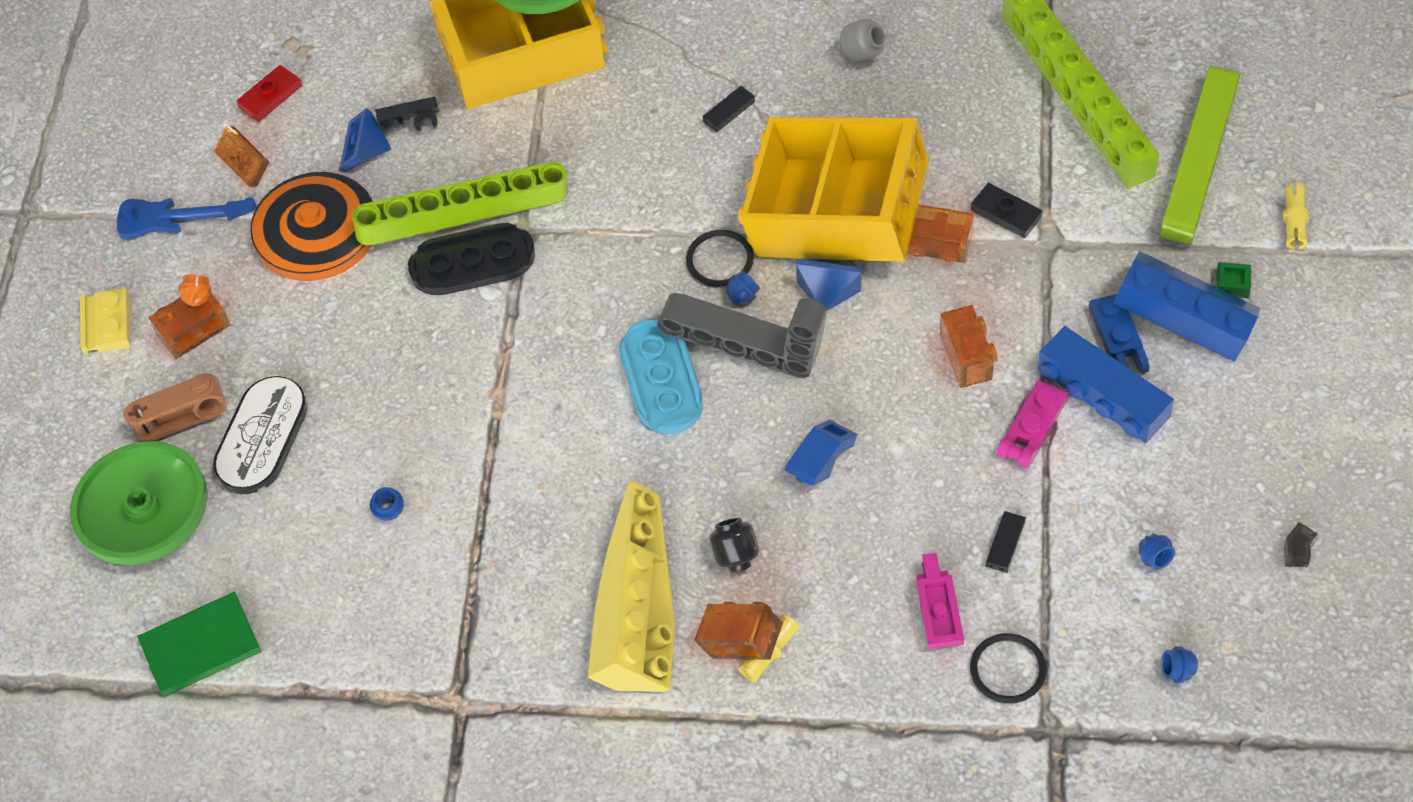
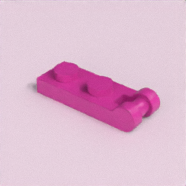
M1038 380L1007 435L1001 440L996 455L1004 459L1008 457L1018 461V465L1029 469L1067 403L1069 393ZM1018 442L1026 447L1021 448L1017 446L1016 443Z

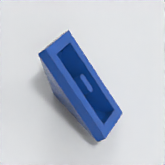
M367 108L348 123L339 169L344 173L391 150L374 115Z
M797 259L796 261L797 283L810 299L823 304L827 311L861 292V267Z

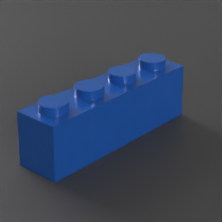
M1064 326L1040 350L1038 370L1046 379L1057 382L1066 388L1075 399L1085 401L1100 416L1111 419L1120 425L1129 436L1137 437L1147 443L1171 417L1174 398L1068 327Z

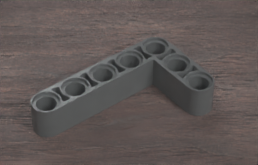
M671 293L658 319L657 326L662 332L670 336L794 377L806 378L809 377L821 348L827 310L823 304L814 299H801L797 304L789 327L785 328L685 294Z

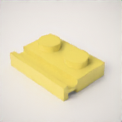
M126 288L95 292L94 296L86 297L85 294L80 295V344L84 354H89L91 350L103 352L131 347L130 299Z

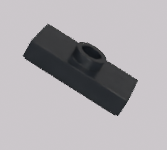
M989 182L971 203V211L1023 238L1029 235L1043 215V210Z

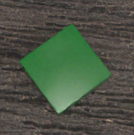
M1218 262L1216 287L1236 297L1249 298L1251 265Z

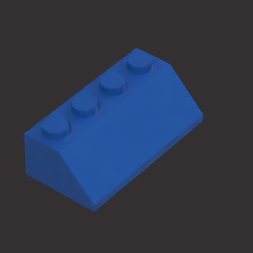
M1141 251L1135 257L1113 304L1234 362L1246 344L1260 312L1259 307Z

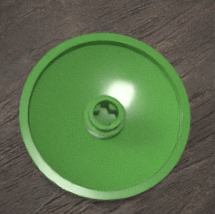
M157 441L125 445L100 458L80 479L73 493L70 505L72 527L84 547L103 561L119 565H136L154 561L177 549L196 530L207 506V484L195 460L177 446Z

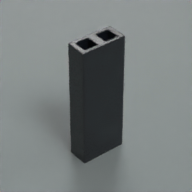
M740 86L702 116L703 122L717 133L755 103V96Z
M1004 511L986 560V567L1008 573L1026 522V517Z

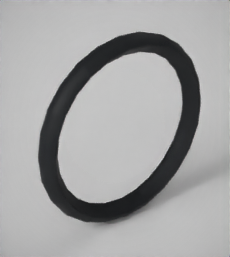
M712 230L700 235L691 243L687 250L686 264L689 272L701 283L709 286H727L731 278L713 280L704 277L695 269L693 254L697 246L706 239L716 236H727L739 241L747 252V261L742 269L747 274L753 265V249L748 241L736 232Z
M1001 633L985 639L975 649L971 657L970 673L976 687L988 698L1002 703H1018L1031 698L1041 689L1046 679L1047 667L1043 653L1031 640L1017 634ZM999 641H1015L1025 645L1034 653L1039 663V675L1035 684L1028 691L1015 696L1000 695L991 691L983 684L978 674L977 665L982 652L988 646Z

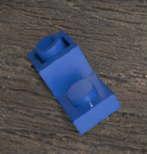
M827 420L814 426L787 463L785 471L795 476L796 480L806 485H815L829 478L837 454L853 447L858 434L832 420Z

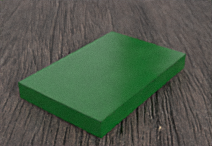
M235 591L137 636L163 698L262 652Z

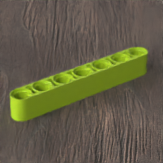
M1209 65L1164 215L1160 239L1192 246L1241 74L1239 71Z
M548 162L361 204L352 213L355 237L361 244L375 245L556 204L563 201L568 194L567 170L561 163Z

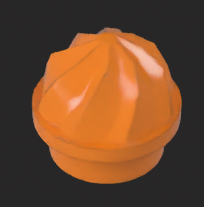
M184 275L183 281L179 284L178 288L181 299L192 307L200 306L207 302L209 295L212 293V287L209 286V278L202 275Z

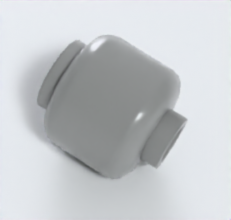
M862 19L850 23L841 31L840 48L844 55L853 62H862L875 58L884 49L885 32L872 19Z

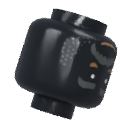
M739 517L717 523L715 530L710 534L709 540L716 563L721 567H730L731 572L748 569L751 567L750 561L759 554V546L752 525L748 522H742V519Z

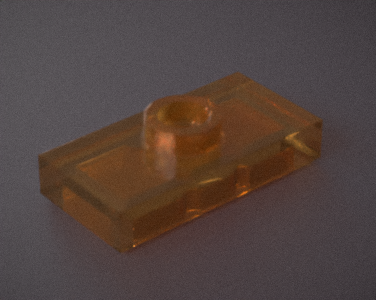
M226 126L214 152L248 187H257L269 161L234 126Z

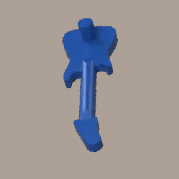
M248 197L241 201H229L226 205L170 209L175 205L171 198L160 202L128 199L120 205L117 216V231L123 239H133L155 231L178 233L181 232L179 224L172 223L174 221L227 217L230 221L254 211L257 205L253 198Z

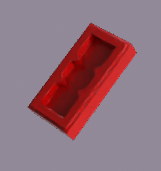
M279 65L238 98L236 103L239 109L257 122H260L303 85L300 78L282 65Z

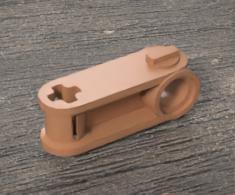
M203 373L131 402L125 408L123 416L126 422L133 426V435L137 441H156L206 420L217 418L225 411L226 401L217 377L212 374ZM138 409L142 411V417L140 416ZM144 426L147 427L149 433L145 432Z

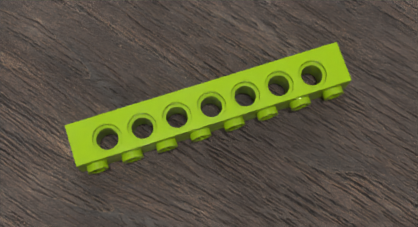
M1004 0L1003 20L1126 188H1132L1155 178L1159 158L1158 151L1044 0Z

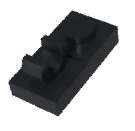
M436 96L375 109L379 125H385L386 129L403 126L404 121L409 120L411 117H415L414 125L418 132L422 131L420 122L423 118H430L433 128L438 127V120L434 112H439Z

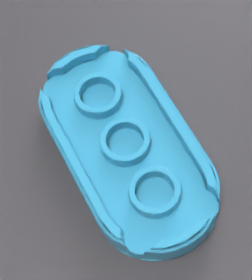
M658 319L642 320L627 330V334L624 338L622 337L619 345L621 361L637 414L641 422L654 432L661 434L683 432L697 422L703 409L701 389L685 340L662 332L657 326Z

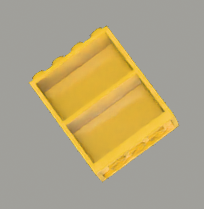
M429 0L436 29L467 110L605 68L604 55L608 54V49L604 37L601 36L605 34V29L601 17L594 16L596 9L593 0H580L565 9L546 14L515 12L503 7L495 0Z
M769 117L766 130H763L761 133L759 154L754 157L752 178L746 184V199L744 205L740 206L738 213L739 223L744 226L747 233V241L752 245L756 257L905 262L930 161L917 118Z

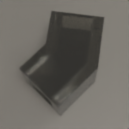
M1300 522L1297 523L1286 538L1284 544L1285 567H1308L1311 560V548L1315 544L1318 533Z

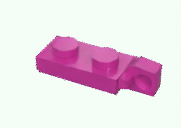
M936 553L922 554L924 574L916 575V588L928 650L964 645V635L952 575H949L948 570L940 571Z

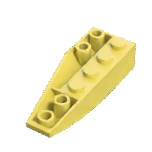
M632 481L628 484L617 515L599 583L593 620L588 678L616 691L666 692L671 687L675 620L659 494Z

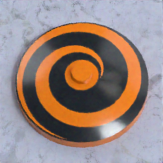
M311 172L285 180L271 189L254 211L251 220V239L256 253L263 264L271 271L288 279L316 281L341 274L357 264L372 246L358 242L355 237L352 220L354 209L361 204L373 202L372 198L358 182L337 173Z

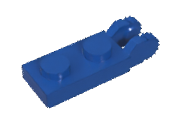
M1117 294L1090 300L1089 311L1107 354L1127 368H1129L1125 357L1133 356L1139 372H1149L1148 358L1129 311L1113 304Z

